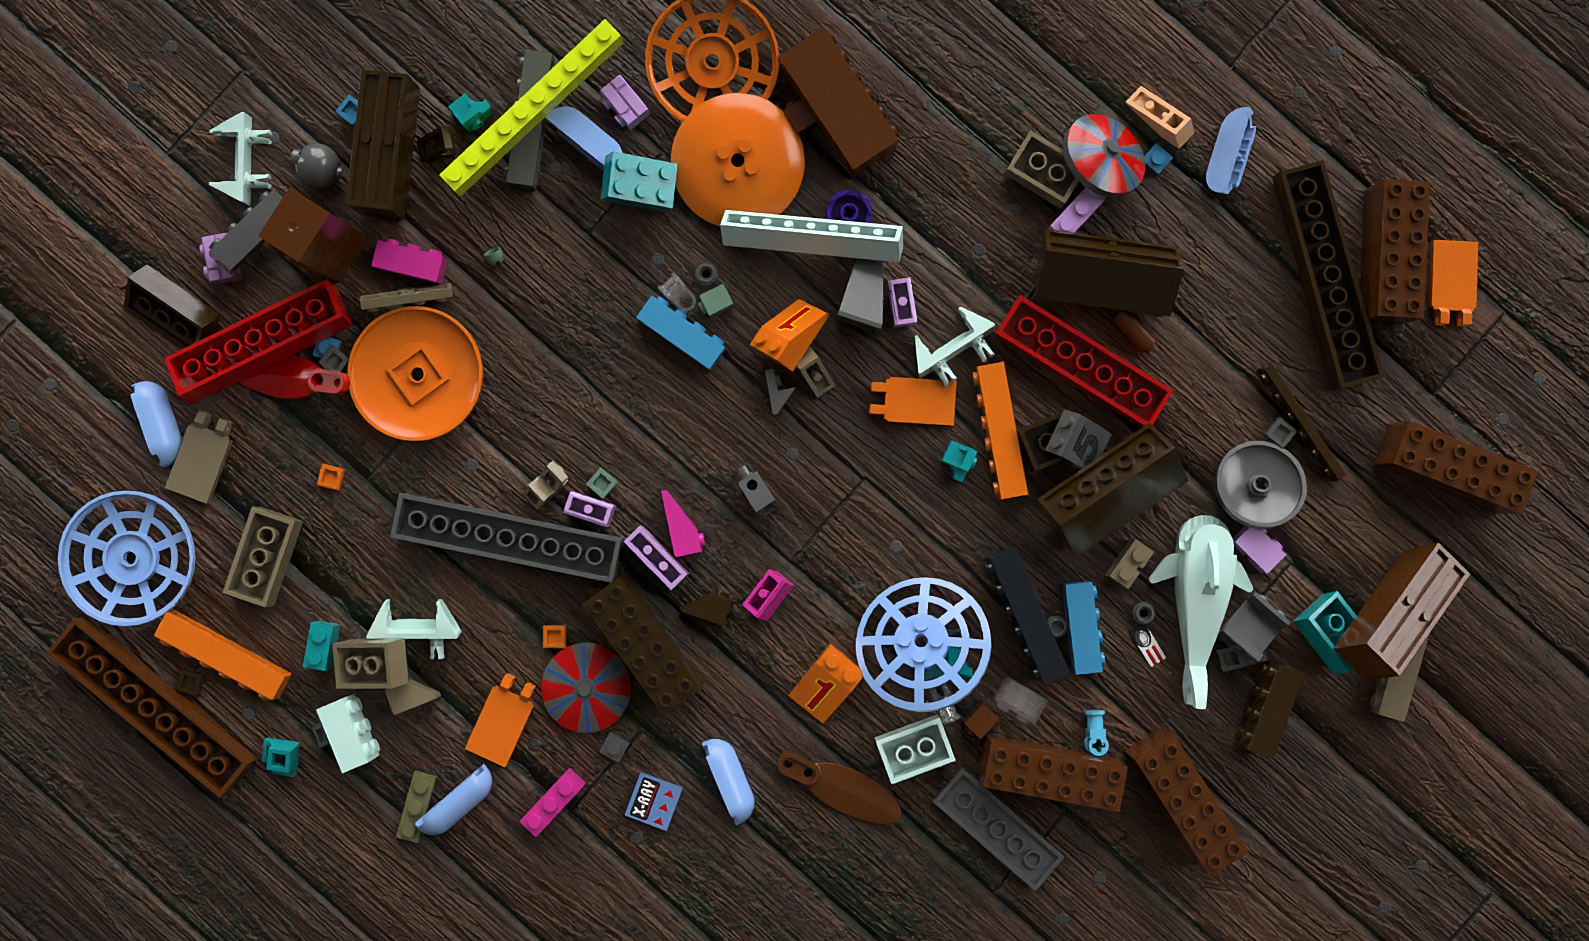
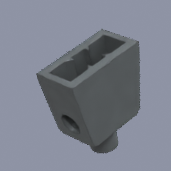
M744 465L736 471L741 479L738 485L760 518L779 507V504L757 471L753 473L748 465ZM757 485L755 490H751L752 486Z

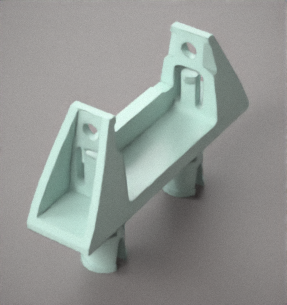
M241 112L210 130V133L214 136L236 137V181L209 182V185L251 206L252 188L270 189L272 186L262 182L272 180L270 174L251 175L252 144H272L270 139L263 138L272 136L271 130H252V117L245 112Z
M959 307L958 312L970 330L937 349L932 355L916 335L915 345L919 378L921 379L928 373L936 371L944 386H948L949 382L946 375L953 382L957 380V377L946 364L947 361L969 347L975 349L982 362L986 361L984 352L992 358L995 354L984 338L995 331V324L967 309Z
M387 599L380 608L366 639H429L430 659H434L436 653H438L439 659L445 658L444 639H457L461 634V629L442 599L436 602V620H392L390 599Z

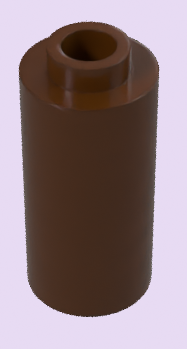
M1121 310L1111 319L1140 353L1146 351L1148 354L1158 345L1156 343L1158 337L1137 314Z

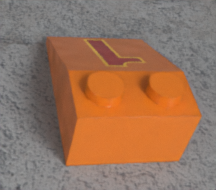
M798 299L765 323L750 345L765 357L793 372L829 317V314Z
M829 643L788 696L821 723H824L863 678L862 670L856 663Z

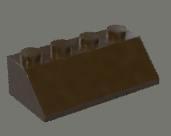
M146 264L128 277L123 308L184 349L216 332L220 314L163 276L159 271Z

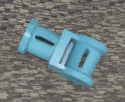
M1085 710L1087 728H1085L1084 748L1096 756L1104 755L1109 748L1106 739V729H1103L1105 710ZM1096 741H1099L1100 745L1096 746V748H1093L1092 744L1096 743Z

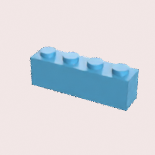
M651 296L636 318L711 371L726 350L723 346L724 341L714 334L712 337L704 333L706 329L699 323L694 322V324L688 322L686 320L688 316L679 309H676L675 312L668 307L670 303L662 297L658 296L656 299Z
M1090 581L1062 584L1072 673L1080 675L1103 672L1102 666H1105V656L1103 652L1100 653V644L1103 642L1101 630H1098L1097 621H1100L1099 609L1095 608L1094 599H1097L1096 586H1093Z

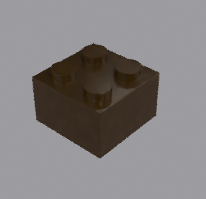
M1061 413L1016 430L1018 441L1031 472L1065 460L1061 456L1046 451V447L1061 418Z

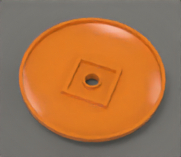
M731 93L705 101L685 118L674 138L671 163L678 164L675 185L687 206L702 219L720 226L726 210L780 215L793 201L800 188L804 174L805 157L800 135L797 134L786 114L779 107L755 95ZM736 154L742 155L744 158V164L741 167H735L731 163L732 157Z
M402 307L391 310L376 318L357 338L348 362L349 391L360 414L380 432L407 441L430 440L454 430L474 409L483 385L482 358L471 334L453 317L428 307ZM421 368L424 376L421 380L415 381L412 376L413 371Z

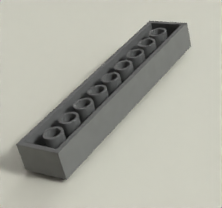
M399 493L390 535L391 538L610 583L616 580L624 541L623 537L408 493Z

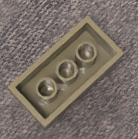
M252 507L222 593L263 607L274 606L303 521L263 507Z

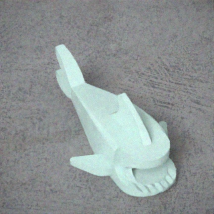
M1208 515L1193 517L1181 526L1176 538L1175 553L1164 557L1148 579L1150 583H1156L1174 577L1176 605L1185 659L1182 684L1185 704L1193 705L1196 709H1206L1208 686L1206 665L1224 619L1233 584L1246 592L1253 591V586L1242 564L1237 561V555H1233V539L1227 526L1221 520Z

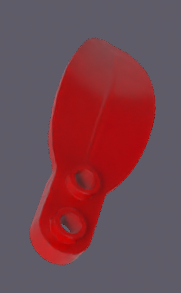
M293 355L238 381L257 392L286 399L306 398L319 392L341 395L350 386V379L346 373L321 369L312 361Z

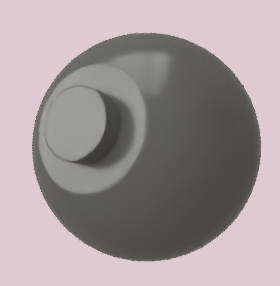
M309 144L301 151L294 149L289 161V166L296 169V175L299 180L306 186L315 189L331 186L335 180H340L343 172L336 152L324 144Z

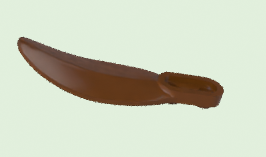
M789 751L783 752L777 759V767L783 775L806 784L817 798L844 814L877 824H894L901 818V809L893 796L875 780L855 769L830 762H812ZM786 759L792 760L790 766L784 765ZM807 768L811 769V770H812L811 774H810V775H805V774H804L805 769H807Z

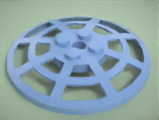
M137 491L111 492L85 504L67 524L62 534L58 551L59 574L62 584L72 601L92 618L118 626L144 624L165 615L166 612L175 607L185 595L191 583L196 559L191 532L180 514L160 498ZM120 498L148 500L145 513L138 511L118 513L111 501ZM157 504L174 516L183 531L172 535L166 525L154 517ZM102 505L109 517L101 521L91 532L90 536L77 532L76 530L84 518L95 508ZM121 519H142L139 531H127ZM151 523L162 531L166 539L155 543L148 536ZM113 524L117 532L115 536L108 542L97 539L107 526ZM186 539L189 545L190 556L187 577L176 572L178 566V549L176 544ZM72 540L86 544L83 557L85 572L73 577L69 564ZM93 547L103 551V565L94 569L92 565ZM169 547L171 549L170 568L159 564V552ZM129 552H133L136 556L133 564L127 562L126 556ZM155 572L165 576L166 578L163 583L151 592L147 580ZM108 574L110 578L117 582L113 591H108L99 582L97 577ZM172 580L183 585L176 597L164 608L156 612L153 599L163 593ZM90 581L95 590L108 599L102 611L95 609L79 593L76 585ZM138 584L142 597H121L126 585ZM117 603L124 605L144 603L147 616L131 619L117 618L110 615Z
M913 578L899 582L886 589L867 608L861 619L856 637V656L859 668L862 670L863 677L872 690L893 706L914 712H933L945 709L968 696L984 676L990 661L992 648L988 621L974 598L955 584L935 578ZM921 584L920 596L903 599L895 605L886 598L890 593L902 587ZM930 584L949 588L964 599L953 607L943 599L929 596ZM919 602L917 615L906 619L899 611L900 608L908 604ZM928 602L940 605L948 611L939 619L927 615ZM880 604L887 612L880 620L875 636L863 637V631L870 614ZM970 605L980 620L983 640L969 638L967 625L960 614ZM892 616L899 623L895 636H882L884 627ZM955 618L960 626L962 638L949 637L944 626ZM920 636H925L928 639L924 647L916 646V640ZM875 645L876 657L883 669L882 673L875 680L870 676L865 665L862 646ZM881 645H894L898 656L889 665L884 659ZM949 647H962L959 658L954 666L951 667L944 659ZM969 648L983 649L979 666L970 681L966 683L958 675V672L966 661ZM905 663L907 666L915 669V681L904 679L895 672ZM938 665L945 673L937 679L924 681L925 669ZM891 678L902 686L914 689V703L891 696L881 688L882 685ZM949 680L959 688L958 692L948 698L932 703H924V689L938 687Z

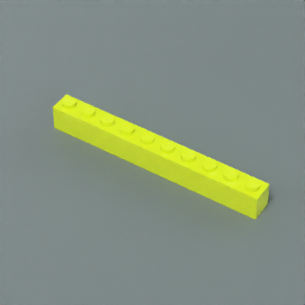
M604 19L440 174L444 181L461 197L623 44L621 35Z

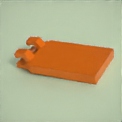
M1430 241L1428 307H1432L1434 310L1435 326L1449 324L1450 311H1457L1456 327L1472 325V312L1477 308L1478 242Z
M889 377V379H886V383L872 382L870 392L885 393V405L870 404L869 414L884 415V419H887L886 422L954 426L957 381H948L949 385L946 387L942 380Z
M509 673L504 675L500 687L496 685L491 689L465 747L466 750L503 767L508 765L534 708L533 702L529 700L536 687L528 682L525 684L520 696L510 692L516 676Z

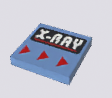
M641 772L625 816L667 831L683 787Z

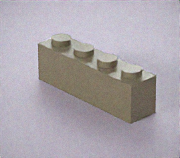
M1429 635L1400 676L1376 679L1377 689L1370 700V712L1405 722Z

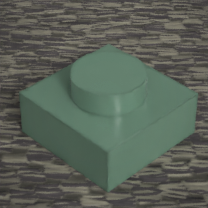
M600 467L586 485L604 499L618 481Z

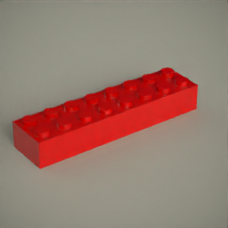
M325 279L164 359L178 396L193 404L353 326L338 288L328 279Z
M1021 295L1016 298L993 335L1140 428L1149 423L1154 424L1174 391Z

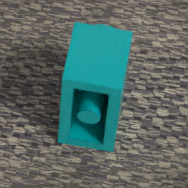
M320 620L311 622L303 667L322 671L333 668L332 644L338 642L341 624Z

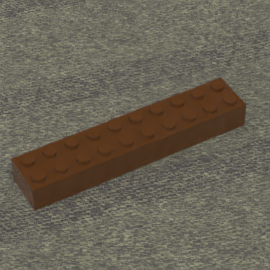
M87 616L74 618L46 652L50 658L219 798L229 794L257 761L258 758L184 696L175 691L173 687Z

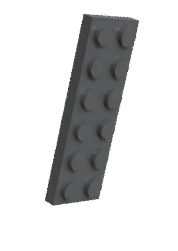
M962 767L932 800L934 804L1035 891L1064 859L1062 853Z

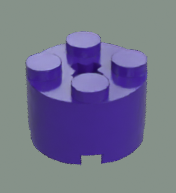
M843 190L831 198L827 207L826 219L870 223L872 215L871 204L862 193ZM845 211H848L849 213L853 212V216L851 219L849 217H844Z

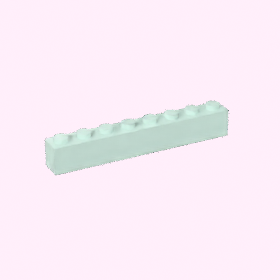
M732 210L725 211L720 224L723 245L889 262H899L903 250V226Z

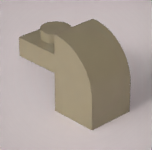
M552 461L545 467L541 475L526 487L522 494L538 510L568 482V476L561 466L556 465Z

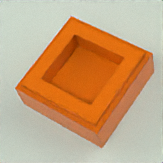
M322 464L317 485L340 491L346 469Z
M544 625L543 648H566L567 625Z

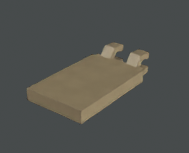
M198 411L194 423L188 425L165 488L208 504L211 502L233 443L232 440H229L233 422L219 418L215 431L207 429L213 414L206 411Z

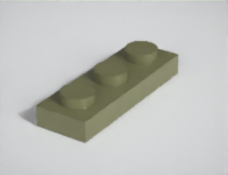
M420 771L413 773L396 835L397 838L415 843L420 842L422 832L414 826V823L428 812L437 776Z

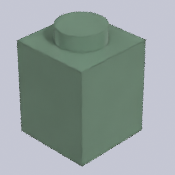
M724 284L699 295L701 302L698 303L703 314L708 313L710 318L734 307Z

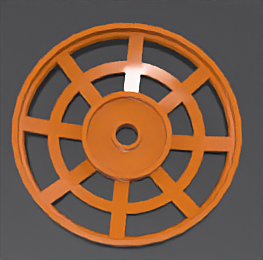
M677 0L661 13L648 36L645 50V66L653 93L669 113L681 121H684L687 117L672 107L661 91L673 86L682 98L693 104L692 112L696 107L705 102L704 99L708 88H720L723 95L731 94L732 91L728 83L735 75L748 79L738 93L747 94L754 81L767 85L761 98L768 100L775 87L779 73V49L773 29L755 6L747 0H727L723 14L708 12L695 15L690 5V2L695 0ZM735 4L750 12L764 30L751 36L743 24L731 17ZM681 7L687 20L675 30L670 40L658 37V31L665 20ZM704 20L720 21L717 33L707 34L703 33L698 22ZM730 24L739 30L745 40L734 45L726 38L725 34L728 25ZM688 27H691L696 39L689 47L677 44L676 41ZM767 38L772 53V71L770 76L758 73L759 56L756 44ZM654 45L666 49L665 65L669 78L659 83H656L652 68ZM747 48L751 50V70L739 66L738 53ZM673 52L686 57V69L677 74L673 72ZM713 54L718 57L719 63L716 67L711 68L707 66L706 57ZM691 77L699 85L696 98L688 94L679 83Z

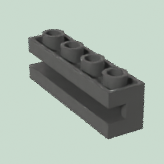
M275 189L270 193L267 191L263 193L258 199L259 204L256 207H249L242 214L243 219L238 224L232 223L225 232L227 234L221 240L217 238L209 246L211 249L209 256L216 263L219 262L223 269L231 275L265 242L258 235L283 197Z

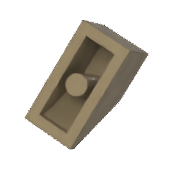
M809 346L796 368L818 398L836 385L820 358Z
M412 679L408 680V684L384 690L394 715L441 696L439 691Z

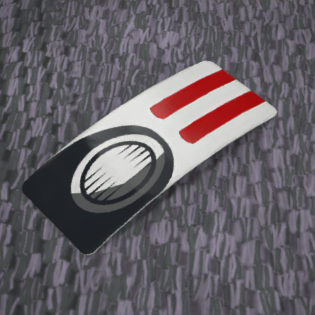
M1139 624L1129 631L1151 667L1166 658L1145 624Z

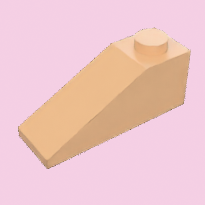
M1142 86L1126 101V104L1156 133L1178 149L1194 134L1190 117Z

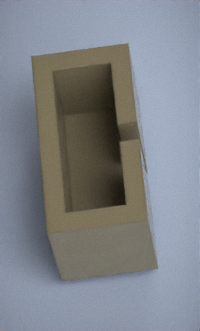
M1129 539L1105 576L1122 588L1129 589L1140 573L1137 571V568L1143 569L1154 552L1138 540Z

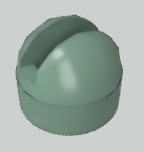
M500 247L493 248L484 253L486 261L491 266H496L495 262L497 261L500 264L503 262L504 256Z

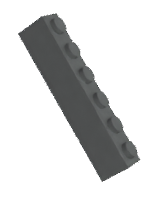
M525 50L524 57L522 56L520 59L522 76L521 79L518 78L517 80L518 100L554 67L555 58L552 53ZM545 118L507 153V157L510 159L509 166H506L504 169V180H506L510 187L537 190L547 121Z

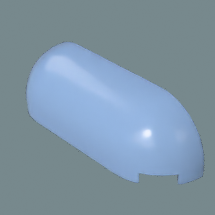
M558 107L545 117L548 123H551L558 129L556 132L603 171L607 154L612 151L622 153L619 144L575 108Z
M1250 107L1234 110L1224 119L1220 127L1206 173L1207 185L1217 193L1229 194L1241 182L1256 132V126H1252L1251 115L1254 113Z
M143 381L132 385L135 393L131 394V399L151 455L156 454L160 460L159 465L165 468L174 464L182 443V437L165 390L154 382Z
M720 739L704 741L702 746L706 751V759L730 816L734 818L735 825H739L750 817L754 809L755 801L736 752L729 743Z
M485 764L480 766L416 821L414 826L427 835H439L450 829L490 792L492 776Z

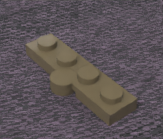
M451 283L416 288V291L414 287H405L397 291L360 296V304L362 310L367 309L368 312L381 310V307L385 306L400 308L406 303L422 305L427 300L435 299L436 302L447 301L449 297H453Z

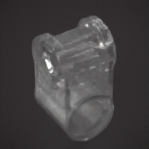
M674 272L671 274L670 279L662 286L659 285L657 287L684 314L689 315L697 310L698 302ZM685 298H691L693 301L689 308L681 306Z

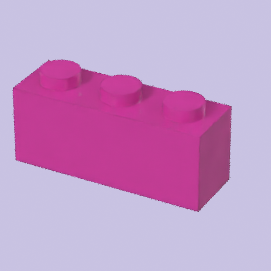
M386 238L385 242L377 241L371 266L377 270L441 285L448 259L442 256L441 251L429 249L428 252L420 250V246L407 244V247L400 246L399 241Z
M569 768L519 822L537 837L580 791L586 782Z

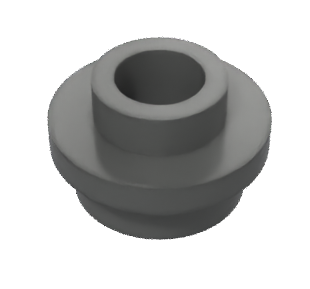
M702 263L697 267L695 277L700 284L711 285L717 279V270L710 263ZM704 271H709L711 273L709 278H704L702 276Z
M1139 602L1133 607L1132 616L1137 623L1148 624L1154 619L1155 610L1151 604ZM1141 609L1146 610L1147 614L1145 617L1140 616Z

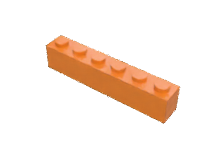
M1004 362L977 366L975 372L972 373L974 386L978 385L979 389L976 400L978 408L982 407L983 411L980 422L982 430L986 429L987 433L984 443L986 451H990L991 455L988 465L990 473H994L995 482L992 483L994 495H998L999 499L1028 495Z
M176 610L166 612L154 634L155 637L160 639L159 642L168 647L174 646L180 650L179 653L188 658H196L203 667L218 670L220 676L238 681L240 687L258 692V696L267 701L280 698L292 676V673Z

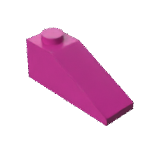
M668 490L661 491L675 557L702 552V547L706 546L703 533L699 534L698 528Z

